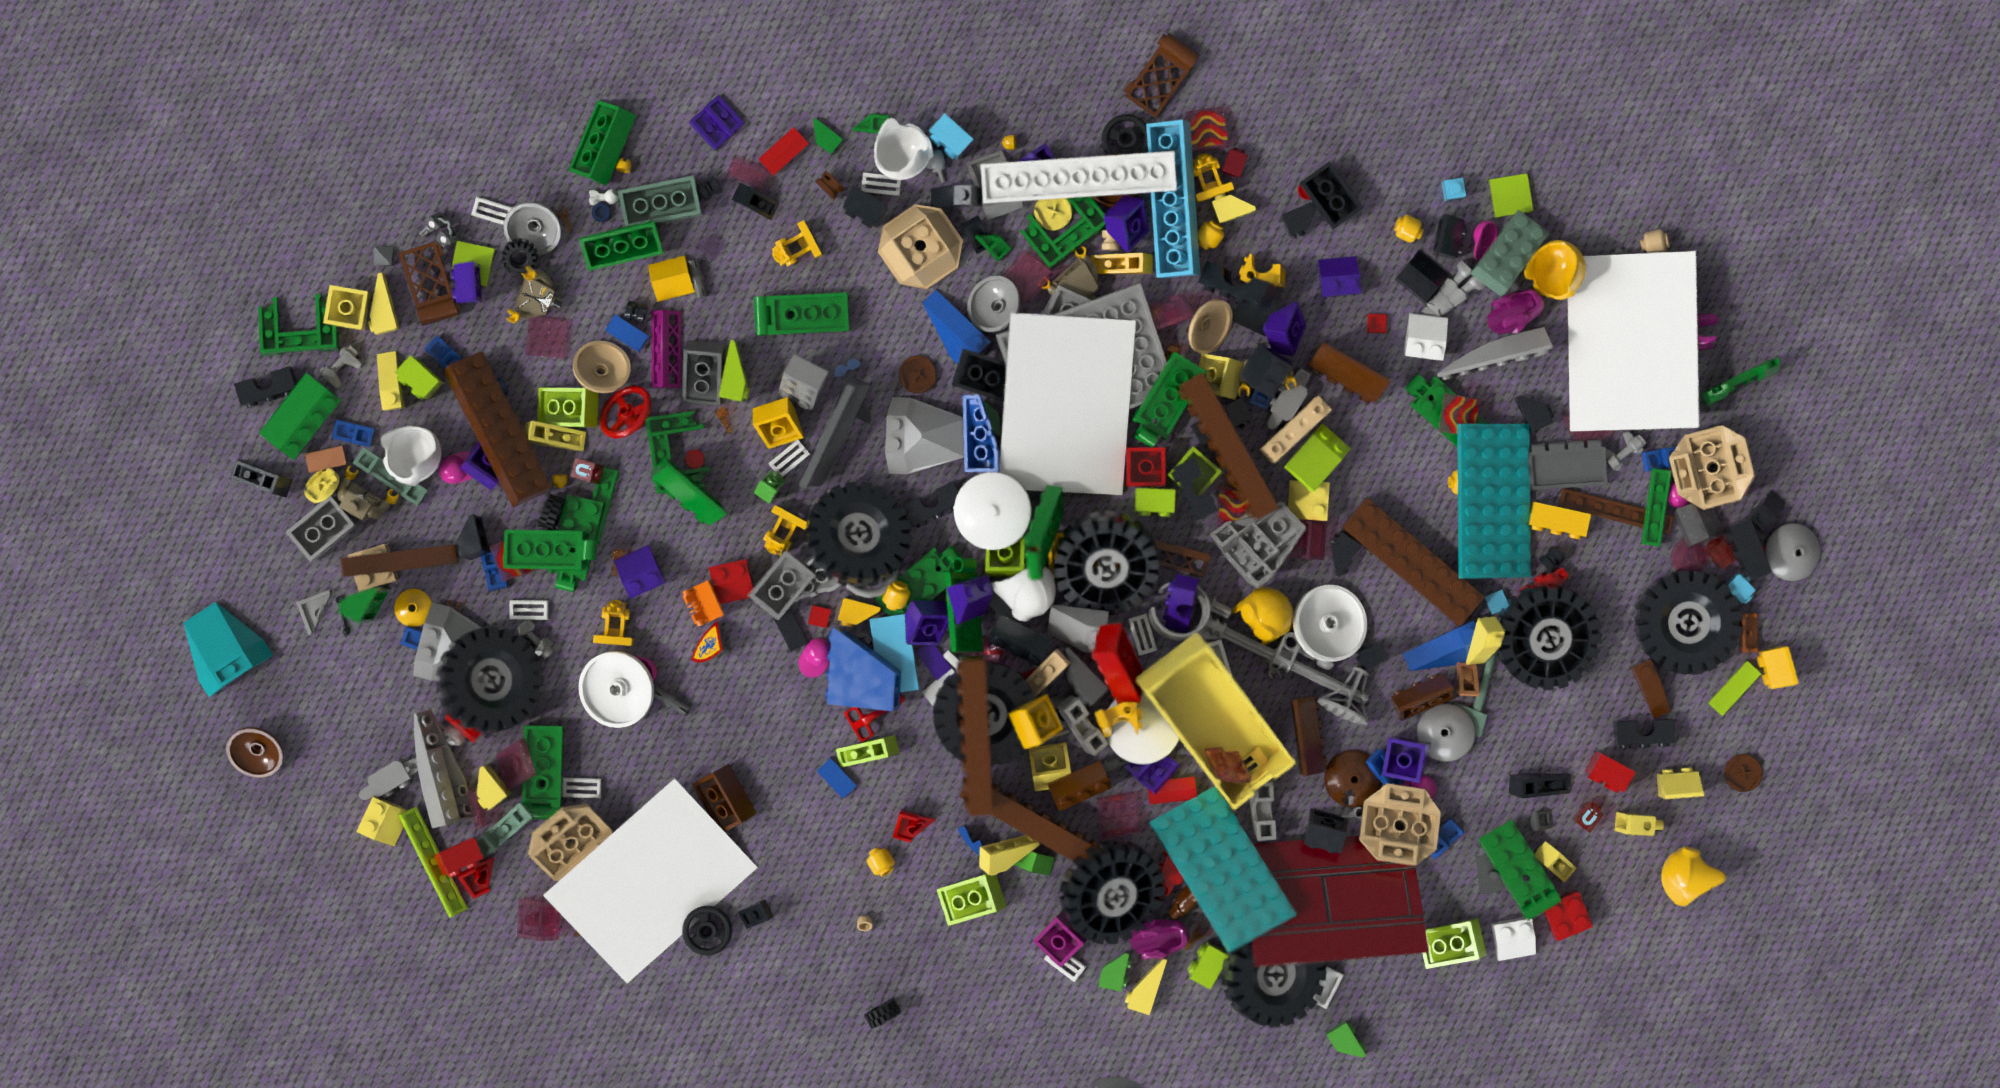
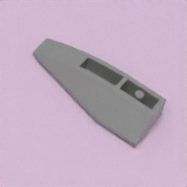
M1545 327L1506 336L1468 352L1443 368L1435 376L1437 378L1441 377V381L1453 378L1452 374L1455 373L1463 376L1471 374V369L1478 368V371L1490 369L1489 365L1496 363L1497 367L1506 365L1510 359L1515 358V361L1518 362L1529 359L1530 354H1534V357L1548 354V350L1553 348Z
M432 710L415 713L414 738L418 773L432 828L475 817L466 779Z

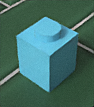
M1463 178L1442 182L1445 202L1466 197Z
M1735 574L1726 583L1731 589L1730 593L1736 596L1740 604L1749 602L1754 596L1752 593L1756 591L1740 574Z

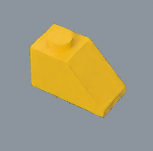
M843 598L838 620L842 621L841 625L852 627L853 624L857 625L878 613L881 607Z

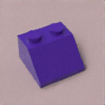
M1124 195L1104 215V222L1109 235L1127 252L1149 232L1144 199Z
M1356 256L1318 260L1321 298L1361 294L1360 273Z
M474 261L454 264V269H451L452 281L455 280V288L452 289L453 300H456V303L459 304L482 303L480 264Z
M1293 302L1272 313L1264 324L1263 331L1268 339V344L1278 354L1294 356L1307 327L1298 302Z
M478 442L460 469L492 490L499 480Z
M649 544L614 560L622 584L630 599L665 583V577Z
M989 575L973 577L947 587L956 624L985 614L993 595Z
M911 601L905 614L907 645L940 644L949 626L948 608L944 601Z
M1398 736L1389 737L1382 775L1420 783L1428 762L1431 743Z

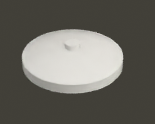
M998 472L983 473L967 481L960 489L954 505L955 521L961 534L975 546L989 550L1002 549L1018 541L1026 532L1032 514L1030 498L1024 487L1013 477Z
M1323 585L1311 589L1299 600L1294 611L1293 628L1298 643L1306 653L1321 661L1335 662L1352 656L1361 647L1367 632V617L1361 602L1351 591L1337 585Z
M609 651L596 656L585 666L579 680V695L585 710L593 719L609 727L621 728L636 723L646 715L653 702L654 684L648 669L638 658L622 651Z
M1143 691L1141 701L1137 704V708H1141L1142 720H1138V722H1142V729H1138L1139 734H1136L1129 722L1120 721L1113 726L1112 736L1106 738L1111 749L1120 758L1140 765L1152 764L1164 759L1173 751L1179 741L1177 734ZM1116 700L1111 703L1108 709L1118 705Z

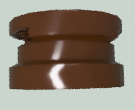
M827 171L824 172L821 179L818 178L815 181L833 200L837 198L839 192L845 190Z

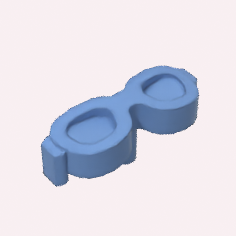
M850 359L847 362V367L844 365L837 366L834 373L835 377L844 375L849 369L858 368L861 362L856 359Z

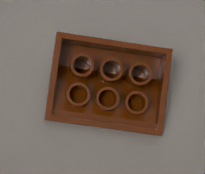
M1325 343L1318 345L1307 364L1310 367V372L1317 376L1323 374L1327 377L1326 381L1335 386L1337 383L1344 386L1342 390L1351 395L1353 393L1360 395L1359 399L1367 404H1370V402L1375 403L1391 382L1389 379Z

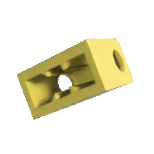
M1616 812L1615 831L1654 836L1655 831H1663V820H1656L1655 816Z

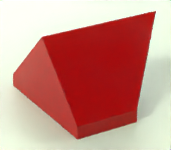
M901 809L892 838L911 843L916 835L937 819Z
M494 857L457 874L458 879L473 899L490 892L489 884Z

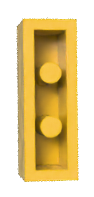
M1532 502L1528 525L1532 526V530L1543 532V528L1551 530V534L1561 536L1562 532L1568 533L1569 538L1580 540L1581 536L1586 537L1591 514Z

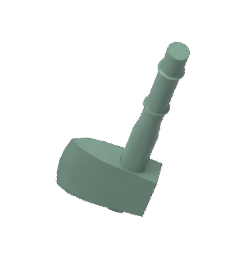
M1498 650L1486 661L1479 686L1480 695L1476 696L1473 709L1456 702L1453 704L1469 714L1474 723L1476 737L1482 736L1487 715L1481 712Z

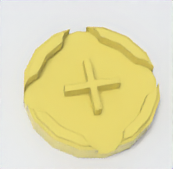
M1067 198L1038 200L1034 209L1035 219L1046 230H1060L1071 219V203Z
M326 468V471L320 470L316 472L306 484L307 490H304L306 498L313 503L326 500L337 489L339 484L338 474L330 468Z

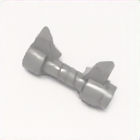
M352 345L347 348L343 347L340 350L339 354L341 357L331 367H322L320 375L335 388H339L342 383L336 372L344 364L355 368L361 367L360 361L356 358L359 352Z
M1625 432L1623 437L1627 447L1617 455L1605 448L1608 466L1612 470L1618 471L1622 466L1621 461L1630 453H1641L1646 444L1642 436L1637 435L1634 437L1630 432Z
M530 619L523 621L516 628L517 635H526L536 646L535 653L547 659L554 652L551 647L553 643L548 638L540 640L532 632L535 624Z

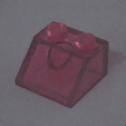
M1178 294L1170 297V301L1164 304L1162 301L1151 304L1152 308L1149 310L1156 331L1193 318L1194 314L1186 296L1181 297Z
M1300 520L1306 527V530L1286 558L1324 560L1327 522Z
M519 899L517 937L537 941L559 940L560 913L548 900Z

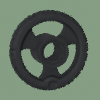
M1122 114L1112 118L1104 127L1102 146L1106 154L1114 153L1108 143L1112 139L1117 140L1118 146L1124 149V155L1148 152L1146 123L1141 118L1131 114ZM1122 121L1134 122L1132 129L1125 128L1120 132H1117L1113 126ZM1144 134V146L1139 153H1135L1132 147L1135 145L1136 136ZM1122 135H1130L1132 141L1129 144H1124L1121 141Z
M698 907L692 910L684 920L682 927L683 939L686 945L697 954L705 956L717 954L728 945L731 939L732 925L730 919L725 912L717 907ZM709 913L720 917L725 928L717 929L716 924L708 920ZM694 917H697L701 923L697 928V936L690 937V923ZM703 926H710L712 934H703ZM714 937L721 940V943L714 948H701L702 941H710Z

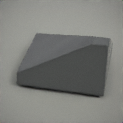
M374 246V266H394V247Z
M1550 809L1533 812L1529 831L1552 828Z

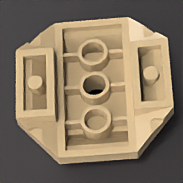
M914 204L883 226L878 253L899 284L927 290L958 268L963 240L941 208ZM918 241H923L926 244V248L923 251L915 249V244Z
M1724 426L1684 435L1669 457L1678 495L1703 510L1741 501L1755 477L1746 438ZM1718 464V470L1710 473V465Z
M1387 783L1364 801L1359 840L1376 860L1416 866L1437 850L1441 812L1425 789ZM1395 823L1403 824L1404 830L1398 831L1395 828Z
M588 804L562 807L532 833L528 854L554 881H560L612 834V829Z

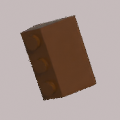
M1435 674L1429 677V680L1422 683L1419 681L1412 684L1411 688L1405 691L1400 689L1393 693L1391 701L1400 721L1454 699L1453 687L1445 674Z
M1100 761L1047 784L1059 811L1112 788Z
M729 764L692 784L708 814L724 832L757 814Z

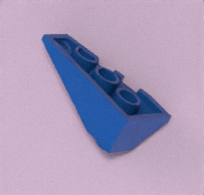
M937 290L923 302L950 358L957 364L963 348L980 354L990 344V341Z
M963 395L965 472H1000L999 450L982 396Z
M1470 620L1403 653L1402 655L1410 671L1457 665V662L1466 663L1476 627L1474 621Z

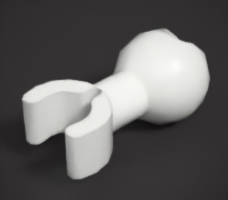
M610 189L606 193H598L596 190L589 191L591 197L589 198L590 205H596L600 201H606L609 204H615L619 201L618 191Z

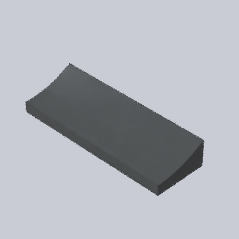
M855 377L848 382L799 484L800 487L806 489L811 486H822L868 392L869 384Z

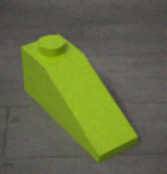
M895 735L836 749L840 768L887 758L900 753Z

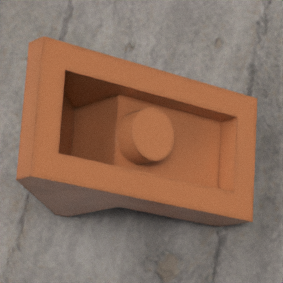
M1457 662L1458 683L1455 692L1460 696H1479L1477 665Z

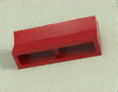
M793 127L758 160L774 176L809 143Z
M1195 777L1169 779L1156 794H1153L1148 789L1150 805L1186 801L1197 797Z

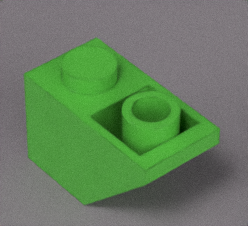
M770 470L760 480L754 494L770 504L786 481L778 472Z
M1123 952L1102 966L1098 983L1099 987L1120 992L1122 987L1126 988L1128 976H1125L1126 968L1130 969L1132 958L1129 957V952Z
M1343 1021L1325 1032L1337 1052L1362 1058L1366 1056L1364 1053L1366 1047L1361 1039L1357 1041L1354 1034L1357 1032L1351 1023L1347 1025L1346 1021Z

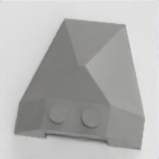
M892 397L886 421L885 455L889 474H912L923 469L964 458L963 417L913 398Z
M1282 501L1276 503L1279 507L1278 509L1258 520L1244 515L1242 516L1243 518L1236 521L1225 522L1210 534L1225 558L1250 585L1257 589L1275 575L1306 530V527Z
M432 602L417 649L413 676L431 681L440 680V677L436 676L437 667L442 664L440 658L443 652L449 649L448 646L454 640L460 638V636L483 627L475 624L471 619L463 616L450 606ZM484 667L479 672L478 677L483 675V673L494 670Z

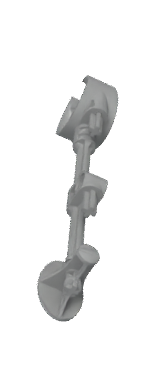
M1170 582L1162 586L1158 592L1163 593L1169 589ZM1197 586L1195 597L1201 607V619L1197 627L1188 633L1176 634L1168 631L1158 621L1155 607L1148 610L1152 627L1163 638L1171 641H1183L1196 632L1202 639L1220 640L1224 638L1268 659L1270 665L1275 664L1278 669H1285L1284 672L1286 673L1293 671L1333 690L1334 692L1319 698L1317 702L1328 712L1331 711L1333 715L1340 716L1341 719L1349 720L1355 724L1368 725L1369 721L1364 706L1369 695L1365 694L1364 690L1369 673L1365 669L1353 667L1346 681L1342 683L1295 659L1297 653L1311 660L1315 658L1304 651L1298 643L1294 632L1287 633L1281 637L1276 649H1271L1227 627L1226 622L1222 624L1219 622V619H1212L1210 612L1228 619L1232 609L1217 602V597L1204 592L1199 586ZM1286 639L1293 640V648L1287 646ZM1356 673L1357 675L1352 686H1348L1347 683L1353 674ZM1363 676L1364 680L1362 683L1361 691L1357 690V686L1360 682L1361 677ZM1339 693L1345 696L1346 699H1334L1328 697ZM1352 700L1360 703L1363 714L1354 706ZM1332 701H1339L1344 703L1343 705H1339Z

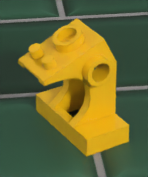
M1204 153L1198 155L1197 159L1193 160L1194 177L1198 176L1203 192L1195 194L1197 203L1234 190L1232 182L1222 185L1217 169H1220L1217 158H1213L1211 154ZM1212 170L1215 181L1205 184L1202 173Z
M804 220L797 223L801 230L800 234L787 241L785 238H782L775 242L776 246L772 249V254L780 266L784 264L787 267L797 262L796 258L812 251L815 259L822 256ZM798 241L802 250L792 255L788 245Z
M1250 253L1249 257L1245 256L1244 261L1246 265H1242L1239 271L1242 282H1249L1251 275L1254 274L1255 278L1267 281L1277 288H1285L1286 269L1281 264H1273V268L1267 273H1258L1255 269V256Z
M774 505L771 512L778 515L779 518L773 530H768L763 540L766 541L764 547L767 548V551L781 556L783 551L789 550L792 544L789 540L796 527L798 526L806 530L807 522ZM780 525L790 530L785 540L775 535Z
M620 600L607 602L606 607L602 608V618H605L604 635H594L593 643L633 646L634 638L624 637L625 623L630 617V609H627V603ZM611 617L621 618L620 629L610 628Z
M1123 702L1105 711L1095 712L1097 723L1104 738L1112 736L1113 726L1120 721L1129 722L1137 735L1139 734L1138 729H1142V722H1138V720H1142L1141 708H1137V703Z

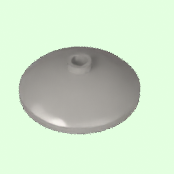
M523 202L514 206L507 213L504 220V234L508 242H512L513 239L518 241L519 238H523L522 241L524 242L529 240L528 244H534L533 248L537 249L536 254L539 256L550 252L556 247L561 237V224L556 214L547 206L537 202Z
M990 276L983 279L974 287L968 299L967 311L971 322L978 329L985 332H998L1010 325L1011 313H1018L1020 294L1016 285L1005 277Z
M1789 523L1779 526L1770 534L1765 544L1764 553L1775 576L1783 580L1797 581L1810 575L1816 568L1820 558V546L1815 534L1809 528L1800 524ZM1797 549L1800 551L1798 556L1796 555Z
M1441 704L1423 714L1418 724L1417 737L1418 741L1431 743L1429 756L1433 759L1454 761L1463 757L1471 749L1475 739V727L1471 717L1465 710L1456 705ZM1443 729H1447L1449 732L1446 737L1441 733Z

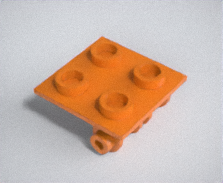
M709 580L682 592L686 605L692 603L687 608L693 606L694 610L689 613L696 612L691 617L694 624H697L698 627L725 615Z

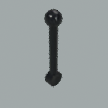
M336 597V603L339 604L343 597ZM341 614L342 633L347 636L350 630L347 628L345 616Z

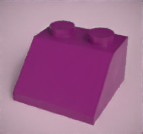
M1062 911L1033 940L1060 968L1087 941L1072 927Z

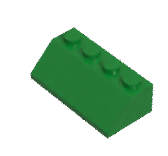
M597 100L568 171L607 186L637 115L618 106Z
M654 220L579 238L588 271L663 254L661 237Z
M306 372L262 427L259 434L278 450L294 460L340 403L341 399L336 393Z
M666 456L650 472L653 478L651 481L659 488L663 486L670 498L673 500L677 498L682 502L680 506L687 512L691 510L695 513L694 517L701 524L706 523L710 526L727 514L725 508L717 499Z
M372 588L348 595L346 598L343 597L338 605L340 608L338 613L358 624L373 622L390 588Z

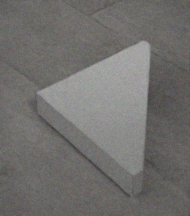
M331 590L296 602L308 635L313 634L331 595Z

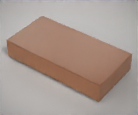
M344 446L305 454L309 473L348 465Z

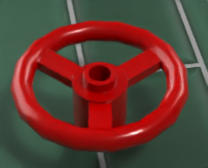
M637 385L624 387L615 392L607 400L601 411L599 421L603 433L607 437L618 439L627 437L641 429L650 414L652 406L650 393L644 387ZM631 393L640 394L643 397L644 403L634 407L632 404L626 403L624 396ZM617 402L620 407L618 411L619 419L609 428L607 423L608 414ZM623 425L627 426L626 429L620 430Z

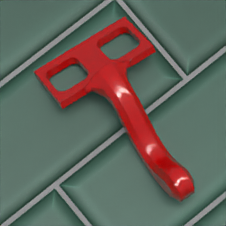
M900 695L899 705L906 700L903 695ZM853 707L844 712V715L860 742H863L875 735L870 726L871 722L887 711L874 710L869 714H863L860 708ZM853 709L860 716V719L857 721H853L849 715V712ZM865 726L870 734L866 738H863L859 732V728Z

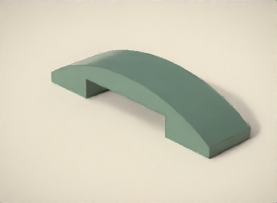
M365 447L362 448L353 461V464L371 474L416 506H418L428 491L419 483L416 486H409L397 481L386 470L383 459Z
M522 802L476 840L483 859L534 817Z

